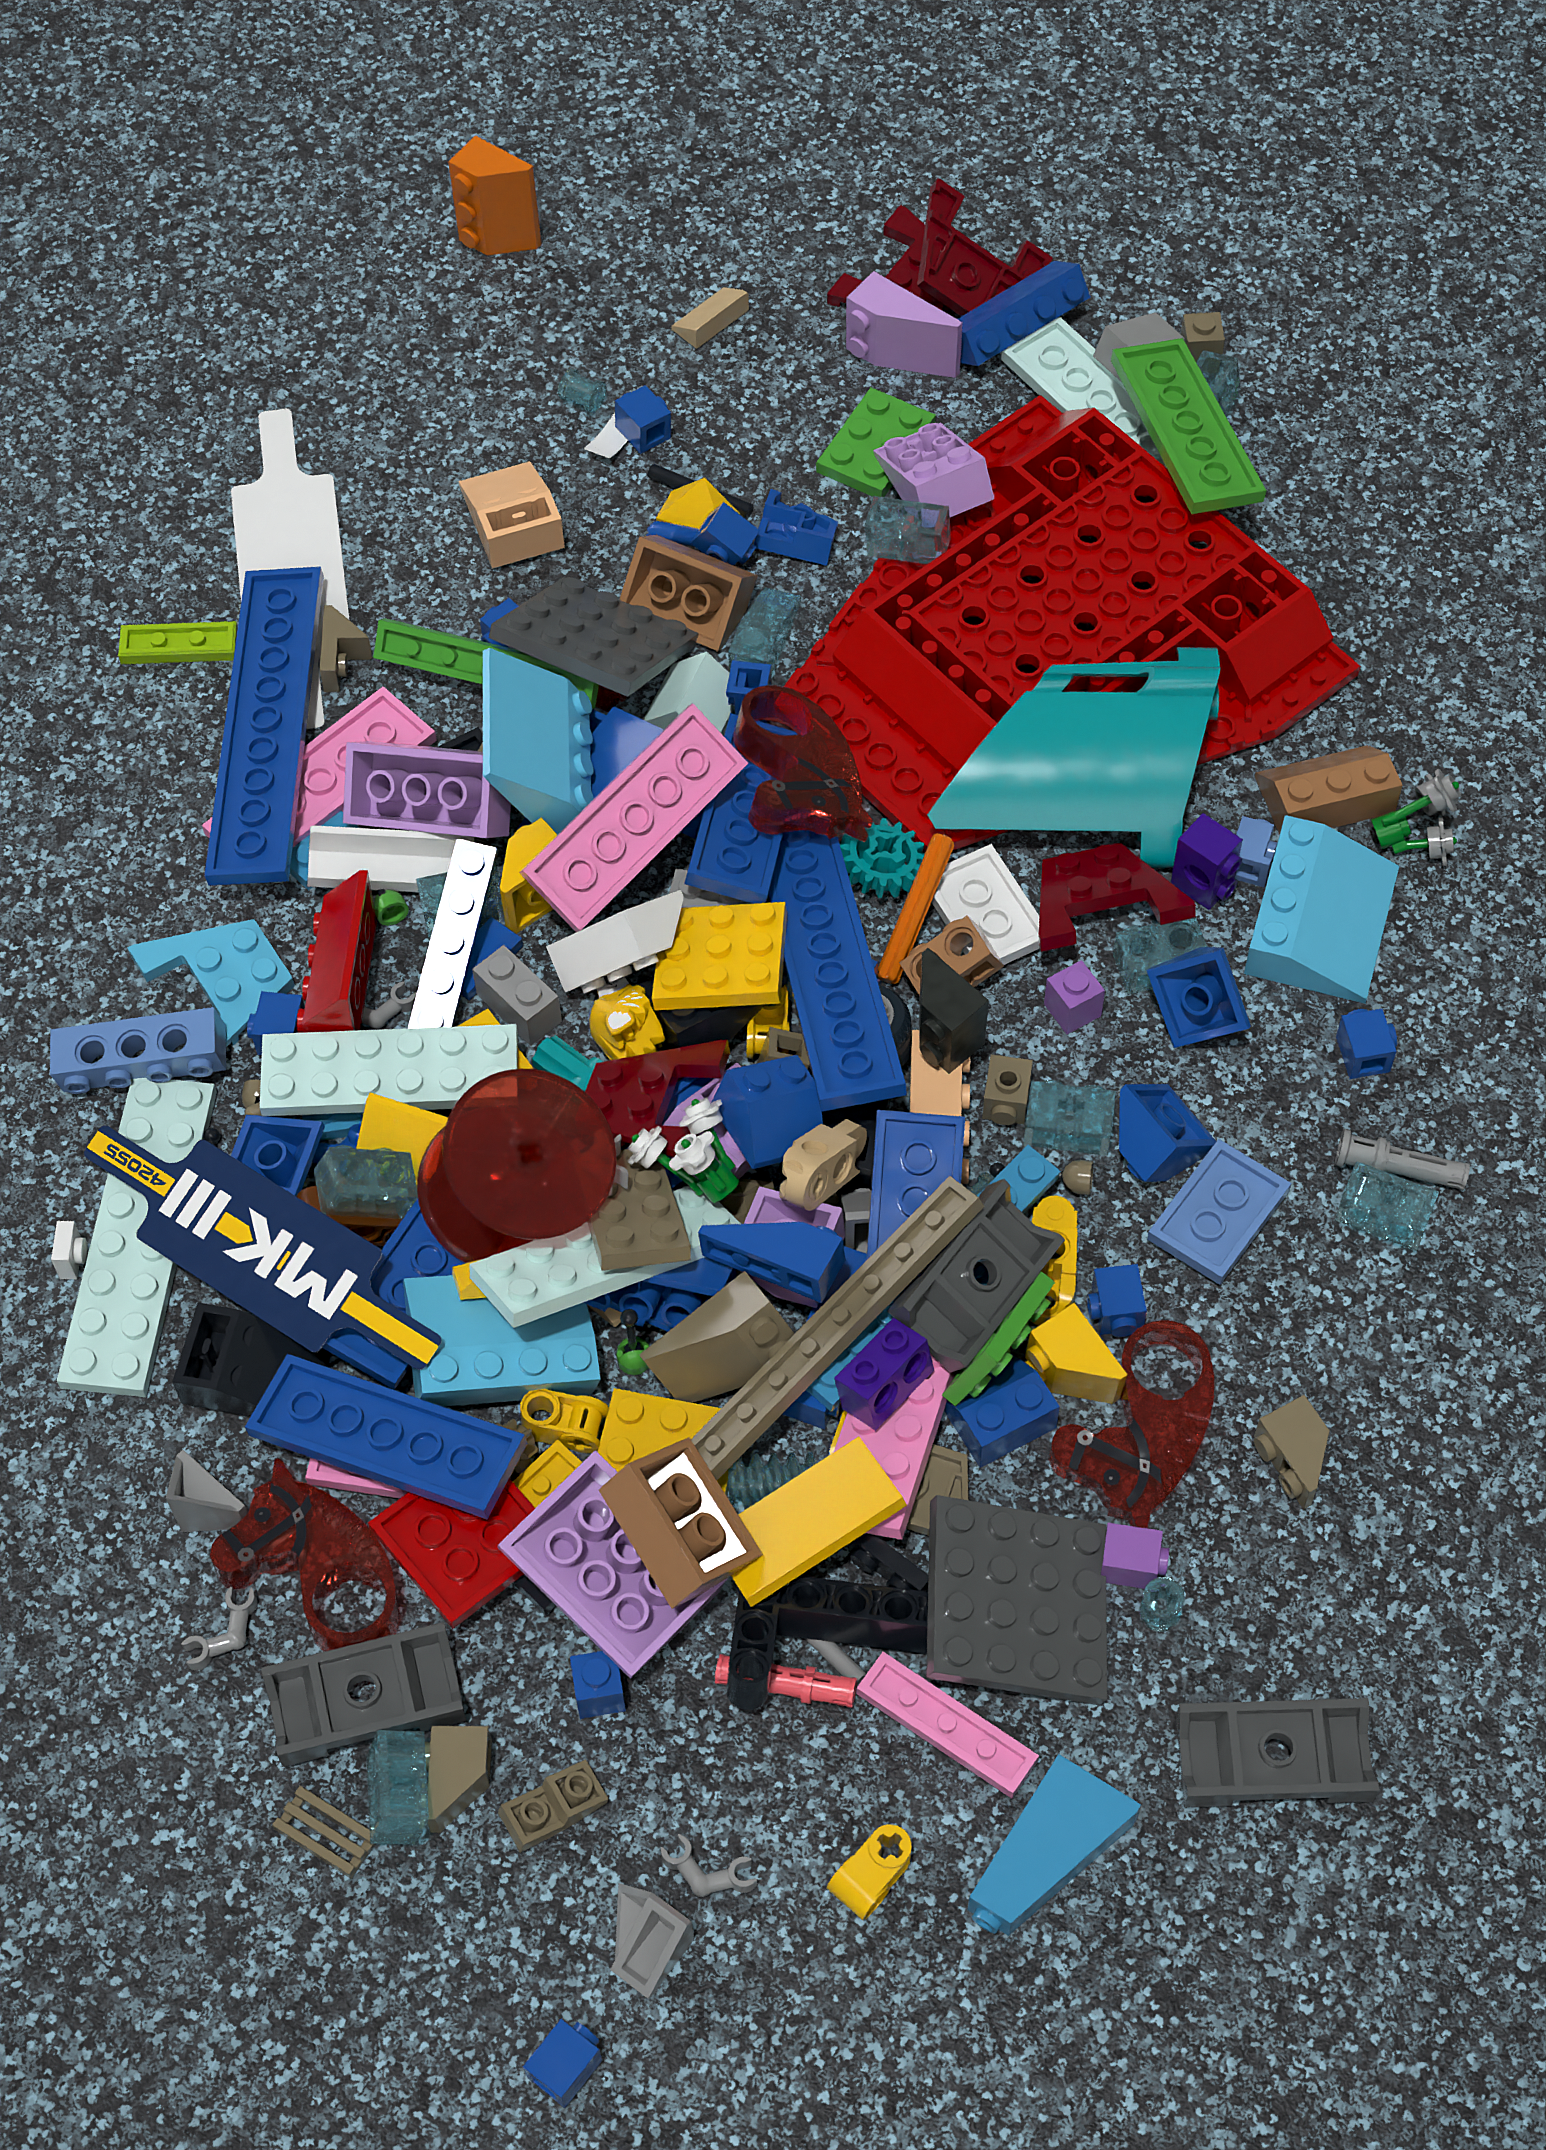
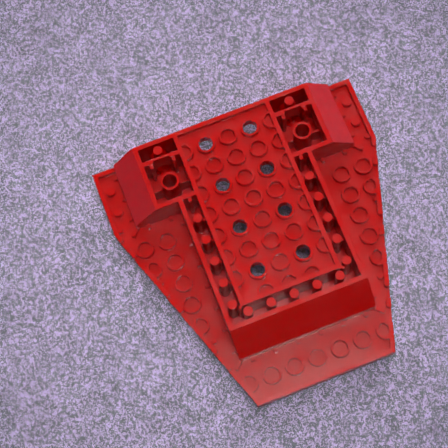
M1039 395L968 444L985 458L995 499L928 527H925L915 517L910 515L891 540L888 551L884 556L880 555L874 563L871 574L864 583H860L829 624V630L823 639L819 638L812 647L811 655L801 668L795 670L773 700V710L796 732L807 735L806 741L894 825L898 822L902 823V832L907 833L913 830L916 833L913 842H923V852L925 853L932 836L937 833L950 837L954 842L953 850L1011 831L935 829L927 814L990 731L1026 691H1032L1043 673L1052 665L1178 661V654H1175L1177 647L1217 648L1221 667L1217 682L1219 687L1217 720L1207 721L1196 766L1276 738L1357 677L1360 665L1333 643L1334 637L1309 587L1217 510L1191 514L1168 469L1100 411L1093 407L1062 413L1042 395ZM1151 496L1154 501L1143 503L1138 501L1136 497ZM1083 535L1095 536L1098 538V541L1086 543L1080 537ZM1190 542H1205L1208 544V547L1197 549L1191 546ZM1025 576H1037L1041 581L1030 584L1022 578ZM1135 582H1148L1152 587L1142 590L1136 588L1133 584ZM969 616L980 617L983 622L978 625H970L964 619ZM1080 622L1091 623L1095 628L1090 631H1082L1075 625ZM1022 664L1033 665L1037 670L1032 673H1023L1017 667ZM1074 676L1063 692H1137L1146 683L1148 677Z

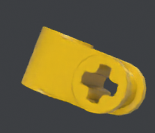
M786 985L781 988L780 1004L764 1006L747 1023V1058L753 1059L755 1054L760 1055L770 1027L790 1031V1022H788V990ZM777 1047V1052L789 1054L788 1049Z
M548 1389L532 1390L524 1395L520 1403L521 1424L527 1429L532 1430L535 1442L553 1444L558 1439L566 1448L581 1453L598 1451L600 1441L597 1438L602 1418L607 1416L609 1410L606 1403L590 1396H575ZM538 1410H545L552 1414L543 1421H537L530 1417L531 1414Z
M888 1824L880 1826L859 1850L837 1870L826 1889L863 1921L866 1920L887 1896L890 1888L910 1865L912 1844L909 1835L897 1825ZM883 1844L887 1848L892 1847L894 1844L898 1845L899 1858L889 1855L886 1859H883L881 1857V1845Z

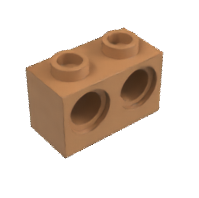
M968 915L947 924L941 934L928 943L916 946L910 951L908 957L899 962L919 996L922 952L927 948L933 951L973 987L1004 967V964L981 928ZM973 943L970 952L961 956L963 948Z

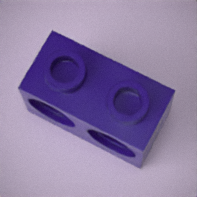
M892 1318L834 1377L842 1409L876 1431L934 1371L928 1340L900 1321Z

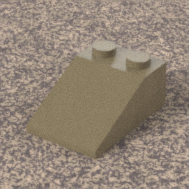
M744 1271L639 1354V1356L676 1400L694 1403L743 1387L794 1335V1332Z

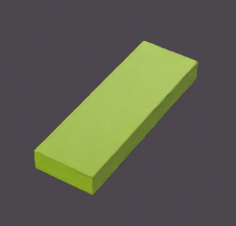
M236 621L121 625L118 657L121 664L233 661L238 625Z

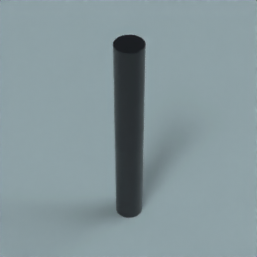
M652 464L648 471V478L675 489L695 482L693 479L656 464ZM718 490L741 516L745 518L751 516L754 508L752 503Z

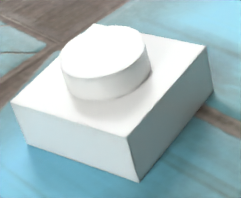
M57 1221L51 1261L60 1279H77L79 1264H84L87 1259L86 1238H81L74 1221Z

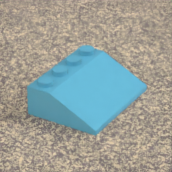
M485 649L483 650V777L531 823L542 817L558 835L594 799L591 792L593 765L590 760V744L593 741L589 720V713L592 711L590 699L584 691H579L568 678L497 650Z
M1285 815L1252 936L1244 974L1366 1004L1399 865L1325 824Z
M453 1275L403 1279L406 1314L441 1336V1344L427 1366L422 1370L412 1367L416 1398L440 1406L519 1401L529 1391L541 1389L575 1396L592 1395L598 1385L600 1371L596 1340L587 1304L580 1303L513 1328L488 1298L460 1300Z

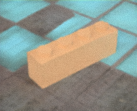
M912 1030L910 1112L961 1116V1109H969L970 1084H962V1072L970 1073V1057L948 1074L939 1065L934 1066L930 1064L922 1055L919 1048V1030ZM965 1121L964 1147H969V1121ZM963 1159L961 1184H968L969 1159Z

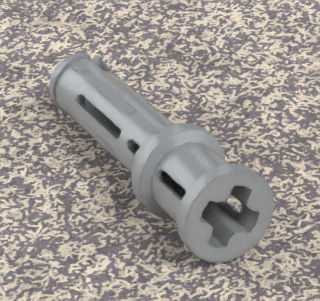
M1343 1129L1335 1158V1166L1338 1167L1348 1164L1370 1170L1371 1175L1376 1176L1378 1174L1382 1175L1383 1172L1395 1173L1462 1191L1466 1186L1470 1170V1164L1451 1161L1437 1156L1390 1146V1141H1387L1386 1138L1379 1137L1377 1141L1352 1135L1351 1130Z

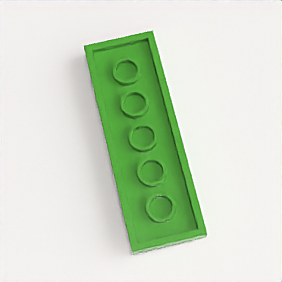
M1180 338L1113 349L1111 363L1191 514L1264 502L1266 489L1184 339Z

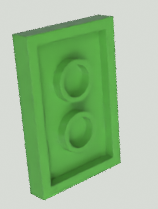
M870 387L816 462V472L879 500H883L893 484L874 456L873 450L884 446L885 442L892 438L907 437L918 432L920 427L935 423L936 415Z
M1042 1271L1037 1275L969 1365L958 1371L943 1392V1397L954 1406L967 1394L975 1398L990 1381L991 1377L988 1373L990 1372L996 1377L1006 1367L1013 1357L1009 1353V1347L1011 1346L1016 1349L1032 1330L1027 1323L1029 1319L1034 1323L1051 1303L1045 1298L1055 1284L1051 1278Z

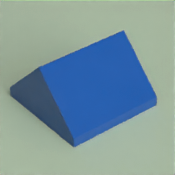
M1200 947L1146 970L1174 1048L1246 1030L1251 1027L1224 948Z
M246 1114L231 1156L297 1196L303 1188L325 1125L321 1121Z

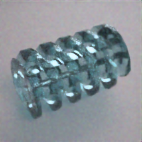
M794 1452L788 1453L785 1465L780 1464L776 1453L770 1454L766 1466L762 1465L758 1453L752 1454L748 1467H745L740 1456L728 1469L730 1503L735 1507L737 1499H740L746 1510L753 1505L755 1498H758L760 1501L817 1464L813 1452L806 1453L802 1465H799Z

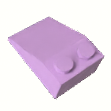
M874 271L846 297V349L854 356L863 358L869 363L880 367L956 378L960 374L961 321Z

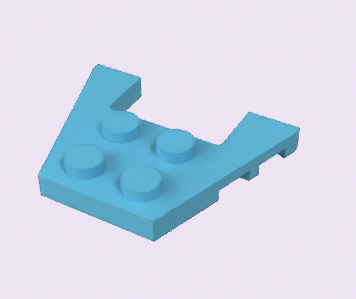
M255 919L127 947L132 960L146 982L182 964L188 966L226 1025V1047L230 1043L234 1046L239 1041L238 1035L247 1028L250 1014H256L261 991L287 994L295 986L293 977Z

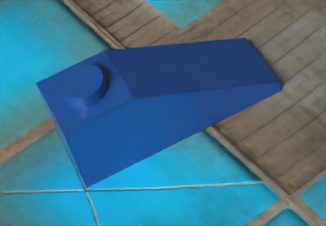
M804 1222L702 1225L698 1231L702 1256L742 1272L745 1271L747 1274L820 1303L823 1302L845 1262L843 1238L825 1226L814 1227Z

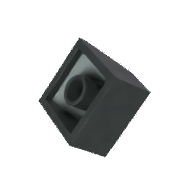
M927 948L922 952L919 1048L924 1058L934 1066L939 1065L950 1074L985 1044L989 1000L933 951Z

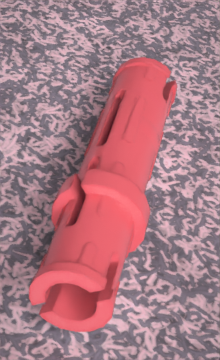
M719 1655L715 1672V1684L727 1685L730 1656ZM772 1664L769 1693L801 1698V1703L811 1704L813 1700L853 1708L857 1678L817 1672V1667L807 1666L805 1670ZM743 1678L746 1680H754L752 1678Z

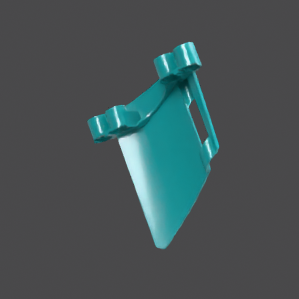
M1177 647L1175 654H1178V661L1050 666L1043 673L1032 691H1026L990 731L927 814L935 829L1137 832V841H1140V859L1152 868H1173L1178 838L1182 835L1183 815L1207 721L1217 720L1219 687L1217 682L1221 670L1218 649ZM1074 676L1148 677L1146 683L1137 692H1063Z

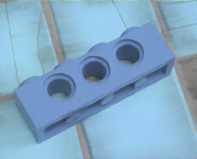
M214 1007L50 1029V1076L63 1092L81 1094L88 1092L91 1088L98 1087L124 1088L131 1084V1079L147 1078L149 1081L162 1083L171 1080L172 1077L187 1075L206 1077L213 1072L226 1070V1025ZM185 1044L181 1050L173 1052L176 1047ZM145 1049L141 1055L132 1058L136 1052ZM103 1055L98 1062L92 1063L96 1057Z

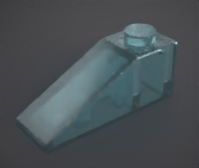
M766 587L763 588L738 626L728 651L729 673L733 660L771 664V672L773 674L800 605L801 596Z

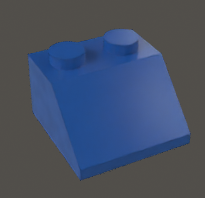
M798 1055L726 1070L712 1102L721 1100L722 1105L718 1109L723 1118L721 1122L752 1169L783 1162V1156L793 1146V1141L819 1124H823L815 1081Z
M1014 1355L996 1377L992 1373H988L991 1377L990 1381L975 1398L967 1394L956 1406L947 1400L944 1412L979 1468L1057 1428L1059 1404L1037 1370Z

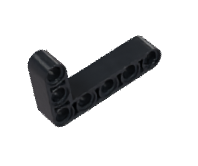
M798 1576L763 1599L762 1602L750 1607L739 1590L726 1691L729 1701L737 1708L744 1710L756 1709L766 1702L769 1693L776 1635L927 1654L928 1592ZM743 1678H752L754 1680H746Z

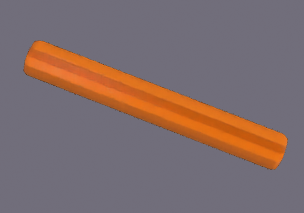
M937 833L932 836L878 966V977L885 983L895 985L900 980L903 968L899 962L908 957L914 946L954 848V842L946 835Z

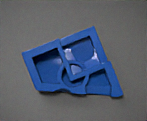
M770 489L758 527L760 531L754 540L756 549L827 566L838 521L826 515L818 514L802 503L790 507L780 502L781 492Z

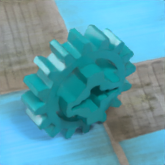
M867 818L863 828L854 823L850 833L845 832L843 834L840 845L847 873H850L849 880L851 885L858 882L861 883V892L864 894L870 888L874 889L878 898H882L884 891H890L894 898L899 896L901 888L909 892L924 857V854H922L924 843L913 842L916 833L913 830L907 833L902 832V823L900 822L891 827L888 826L886 818L881 819L880 825H875L870 818Z

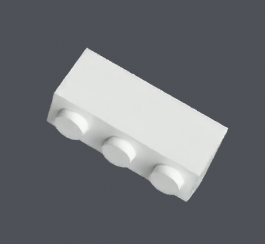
M681 890L626 909L546 946L564 991L568 992L581 987L585 994L607 985L604 979L605 976H607L609 982L632 974L630 968L632 964L635 971L659 962L656 954L672 947L684 899Z

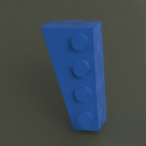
M569 1224L566 1229H569L570 1227H573V1226H576V1225H571V1224ZM705 1257L583 1303L604 1312L609 1307L619 1312L633 1309L638 1314V1321L635 1325L643 1328L646 1322L665 1331H670L734 1280L737 1275V1269Z

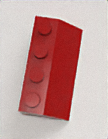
M359 870L325 894L321 912H315L313 932L317 938L316 944H310L308 948V966L311 969V974L303 978L302 994L306 1004L305 1009H298V1033L361 1030L377 927L368 870Z

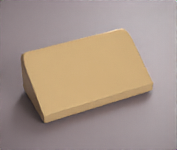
M723 287L674 323L671 329L697 349L749 310L748 293L744 290Z

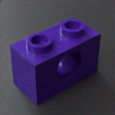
M1202 813L1178 838L1171 883L1208 910L1220 899L1222 901L1227 900L1234 892L1238 883L1235 875L1242 863V858L1239 856L1243 839Z

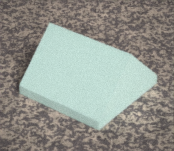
M708 652L673 663L643 720L665 729L685 708L693 703L717 730L723 734L727 727L730 713L733 714L735 711V705H729L728 697H726L730 673Z

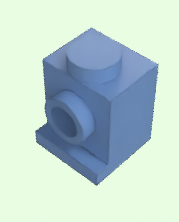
M1242 816L1236 834L1243 839L1239 856L1242 858V863L1236 871V880L1265 888L1269 868L1278 843L1271 841L1274 824L1263 819H1252Z

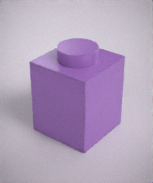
M1081 960L1047 978L1044 1005L1064 1032L1069 1034L1101 1017L1105 990Z
M1108 1523L1101 1567V1575L1106 1576V1583L1154 1590L1157 1575L1166 1576L1169 1548L1161 1547L1163 1531Z

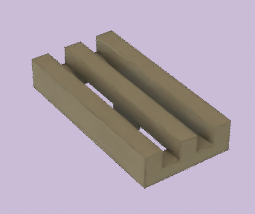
M299 1786L294 1793L295 1798L293 1801L288 1802L284 1807V1813L281 1818L277 1817L272 1824L274 1830L352 1879L379 1840L377 1834L302 1786ZM306 1804L364 1842L361 1846H358L301 1808ZM295 1818L353 1855V1858L348 1863L290 1825Z

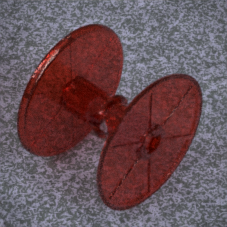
M510 1069L492 1074L471 1086L460 1097L453 1107L446 1125L433 1137L424 1151L417 1176V1195L423 1218L437 1241L448 1252L465 1263L485 1259L534 1240L553 1238L571 1232L582 1226L600 1209L611 1190L616 1172V1147L613 1134L606 1117L594 1100L577 1085L563 1077L536 1069Z

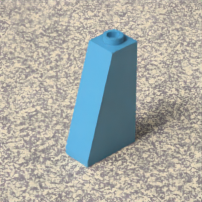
M1058 1754L971 1893L967 1910L973 1913V1921L988 1932L995 1934L1000 1930L1007 1936L1012 1934L1133 1827L1138 1818L1141 1804Z

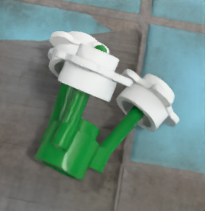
M708 1098L694 1099L689 1106L684 1108L686 1115L682 1117L683 1120L679 1122L680 1127L687 1125L691 1134L682 1137L677 1142L674 1148L676 1155L672 1159L662 1153L668 1141L659 1135L662 1130L661 1127L652 1128L649 1132L643 1128L638 1135L632 1136V1143L628 1150L633 1154L628 1160L629 1164L632 1165L634 1162H638L647 1169L656 1160L687 1183L697 1196L704 1193L712 1203H716L728 1196L739 1183V1180L731 1171L735 1164L726 1154L713 1126L723 1120L718 1110L719 1106L722 1105L721 1100L710 1103ZM704 1131V1133L700 1136L695 1135Z

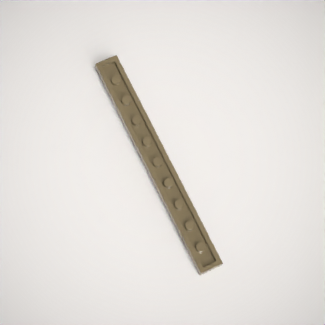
M949 1176L703 1426L691 1441L716 1480L740 1458L984 1208L979 1197Z

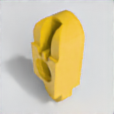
M1057 1195L1042 1199L1033 1210L1032 1223L1035 1226L1059 1233L1065 1239L1056 1251L1061 1257L1050 1259L1041 1270L1055 1282L1046 1295L1054 1299L1055 1305L1052 1308L1046 1309L1034 1322L1035 1325L1043 1324L1074 1302L1077 1263V1211H1074L1070 1201Z

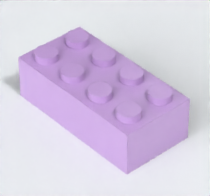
M373 741L347 742L343 823L480 838L509 836L511 803L483 777V752Z

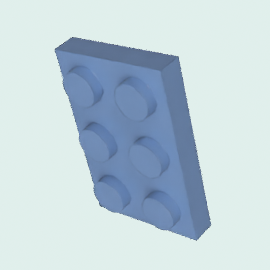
M1218 1139L1148 1231L1147 1240L1221 1285L1289 1193L1292 1183Z

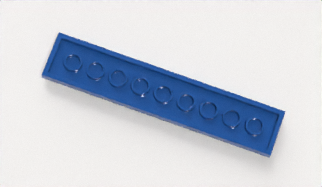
M321 566L245 571L204 875L208 886L289 881L324 581Z
M812 800L792 803V805L812 802ZM825 807L790 812L787 814L784 826L786 832L782 834L768 892L769 903L785 902L787 924L784 964L812 1076L815 1081L821 1112L906 1096V1082L832 818ZM808 816L815 817L819 821V825L809 827L805 824L804 819Z

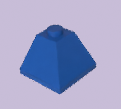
M1125 1084L1120 1089L1119 1151L1128 1161L1127 1166L1130 1172L1144 1182L1167 1181L1204 1158L1217 1142L1168 1084Z

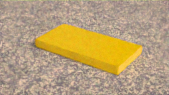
M858 1436L738 1514L763 1555L731 1575L750 1607H753L906 1507L907 1504L870 1450Z

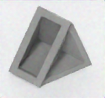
M182 1450L176 1455L166 1500L181 1532L246 1529L252 1523L245 1505L189 1454Z
M618 1883L615 1961L610 1970L649 1999L694 1941L692 1921L654 1893Z

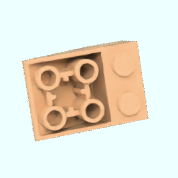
M530 461L459 481L460 489L492 569L565 548L561 516L550 490Z

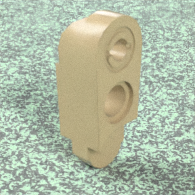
M845 1119L833 1128L819 1124L793 1141V1146L783 1156L782 1173L787 1179L780 1185L779 1198L808 1211L817 1208L860 1173V1170L855 1167V1162L865 1146L867 1139L866 1129L859 1124Z

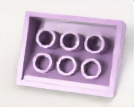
M595 1450L501 1541L497 1548L631 1679L719 1593L727 1578L705 1593L671 1609L598 1491L618 1472Z

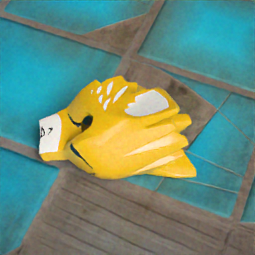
M625 977L597 988L599 999L594 1001L589 1018L591 1036L610 1060L658 1052V1049L662 1047L661 1042L665 1040L662 1026L651 1007L650 1000L644 994L645 988L639 985L632 986Z

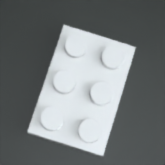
M992 844L947 863L931 902L946 925L968 915L981 928L1004 965L1039 949V915ZM973 943L963 948L962 951L965 955L970 952Z

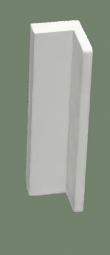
M311 826L307 886L335 888L359 870H368L371 890L390 889L405 892L443 893L456 839L474 842V837L423 831Z

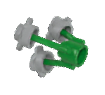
M1437 769L1435 770L1436 777L1433 778L1430 774L1424 776L1425 782L1415 787L1416 801L1397 811L1373 818L1371 821L1382 849L1392 846L1394 853L1398 854L1406 850L1428 848L1429 859L1442 858V866H1447L1446 854L1454 853V844L1457 843V839L1453 837L1452 829H1444L1443 817L1438 818L1439 826L1427 827V839L1405 841L1404 838L1412 834L1406 816L1422 808L1428 816L1435 813L1444 816L1446 815L1445 809L1448 807L1452 812L1457 810V798L1461 797L1459 783L1451 775L1445 777L1442 771Z

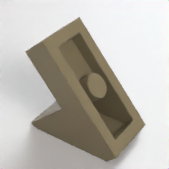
M324 605L320 675L324 692H340L341 677H347L348 660L372 659L370 640L363 631L332 605Z

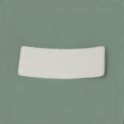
M615 412L602 431L584 449L611 458L626 444L628 440L615 427Z

